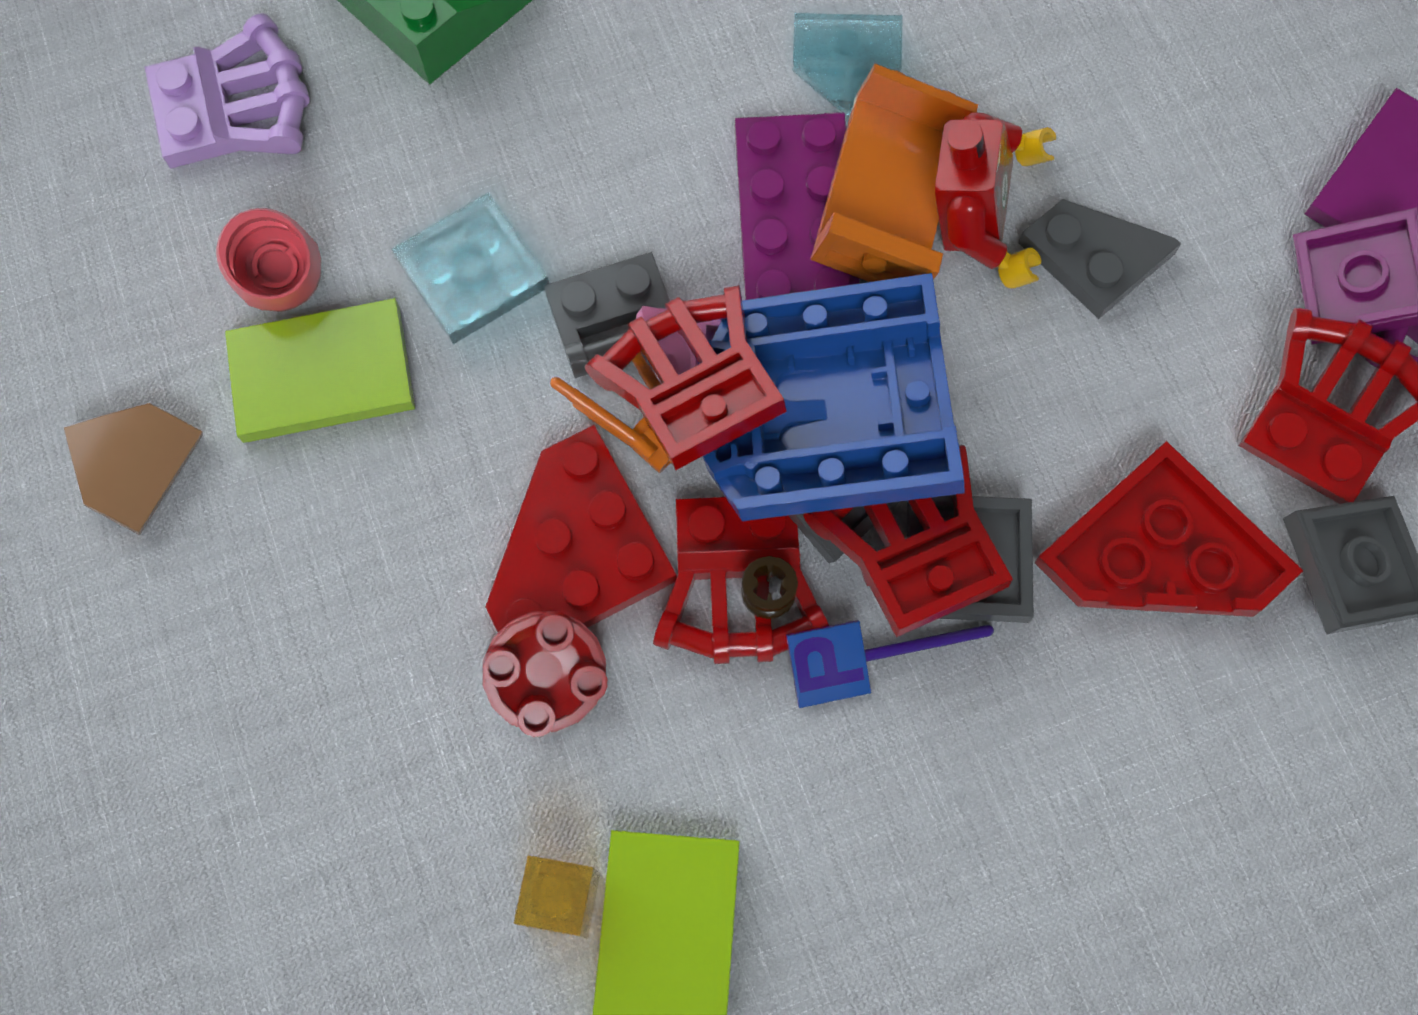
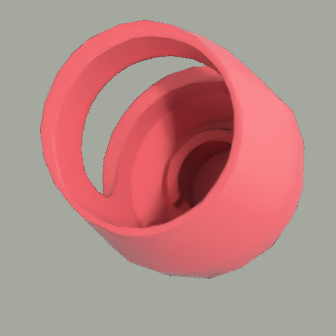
M269 208L249 209L231 218L223 227L218 237L216 256L220 271L228 284L249 306L265 311L284 312L297 308L306 302L316 291L321 279V255L318 244L288 215Z

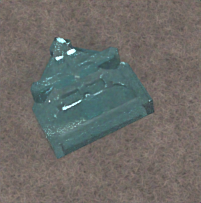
M795 13L793 71L817 93L847 116L851 113L855 96L874 64L891 70L901 71L903 15Z

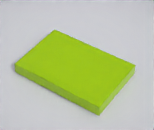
M396 298L225 331L236 435L242 443L415 409L401 312Z
M611 830L593 1015H727L739 840Z

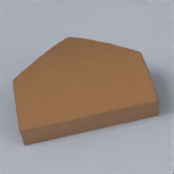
M150 403L64 427L84 506L138 535L144 530L203 436V431Z

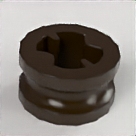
M766 556L756 559L748 565L743 573L741 583L742 601L748 611L757 617L772 619L782 616L790 610L795 601L798 586L796 572L789 563L778 557ZM766 575L767 582H770L771 576H776L782 580L779 592L781 597L773 600L772 594L769 593L767 600L757 596L759 584L757 579Z

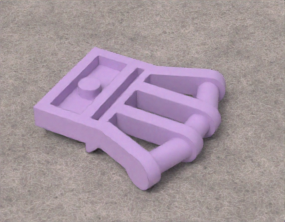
M262 13L252 16L244 24L242 32L213 50L194 47L195 54L145 67L162 157L170 169L237 151L296 154L300 152L303 134L299 129L303 109L310 102L307 86L299 80V75L302 72L299 55L297 52L288 49L277 35L278 27L267 14ZM260 50H263L268 56L265 61L232 69ZM278 83L272 92L229 102L228 96ZM279 116L277 124L270 129L237 127Z

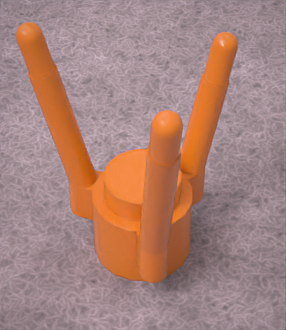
M640 352L632 362L648 389L651 390L661 383ZM553 377L551 379V387L568 398L574 408L633 448L658 473H661L671 464L644 417L632 429L561 378Z

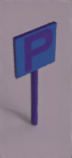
M859 620L787 634L786 638L798 707L803 708L870 694L871 688L866 663L868 661L989 637L994 633V629L991 625H982L865 650Z

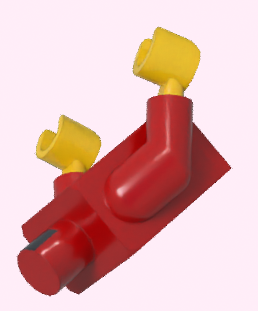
M979 112L970 113L962 120H949L944 124L935 183V198L944 251H961L989 269L998 267L999 277L1005 287L1009 289L1019 288L1039 281L1038 276L1033 274L1030 268L1041 264V257L1035 249L1026 248L1009 254L1007 252V245L1002 242L1013 166L1012 153L1015 152L1018 162L1022 166L1027 167L1054 160V156L1048 155L1043 147V143L1056 140V134L1051 128L1045 127L1022 133V129L1018 125Z

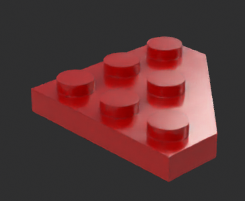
M595 425L542 450L485 606L497 632L511 620L531 612L558 611L580 620L588 628L676 582L677 574Z
M1167 441L1041 553L1034 562L1078 607L1254 617L1303 572L1286 553Z

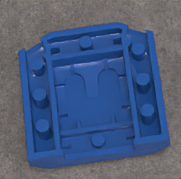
M932 273L742 301L747 343L784 398L787 412L703 456L707 471L741 521L965 493L964 475L957 430L953 420ZM727 318L721 319L713 339L708 340L716 355L731 348Z

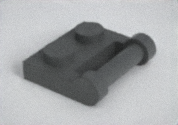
M652 252L543 285L574 378L588 375L585 365L596 354L603 356L626 332L586 345H582L581 338L628 324L636 319V315L642 306L666 309L665 304L670 302Z

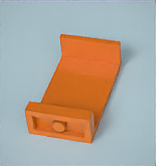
M874 64L855 96L810 260L868 282L932 273L934 279L939 273L943 253L933 250L932 246L939 221L935 198V183L944 124L949 120H962L970 113H977L978 104L958 97L952 92L938 89L908 77L899 71Z

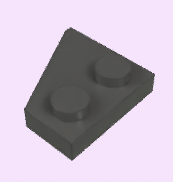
M1064 199L1024 230L1019 240V244L1024 249H1035L1041 257V265L1098 319L1104 316L1173 257L1181 245L1172 236Z

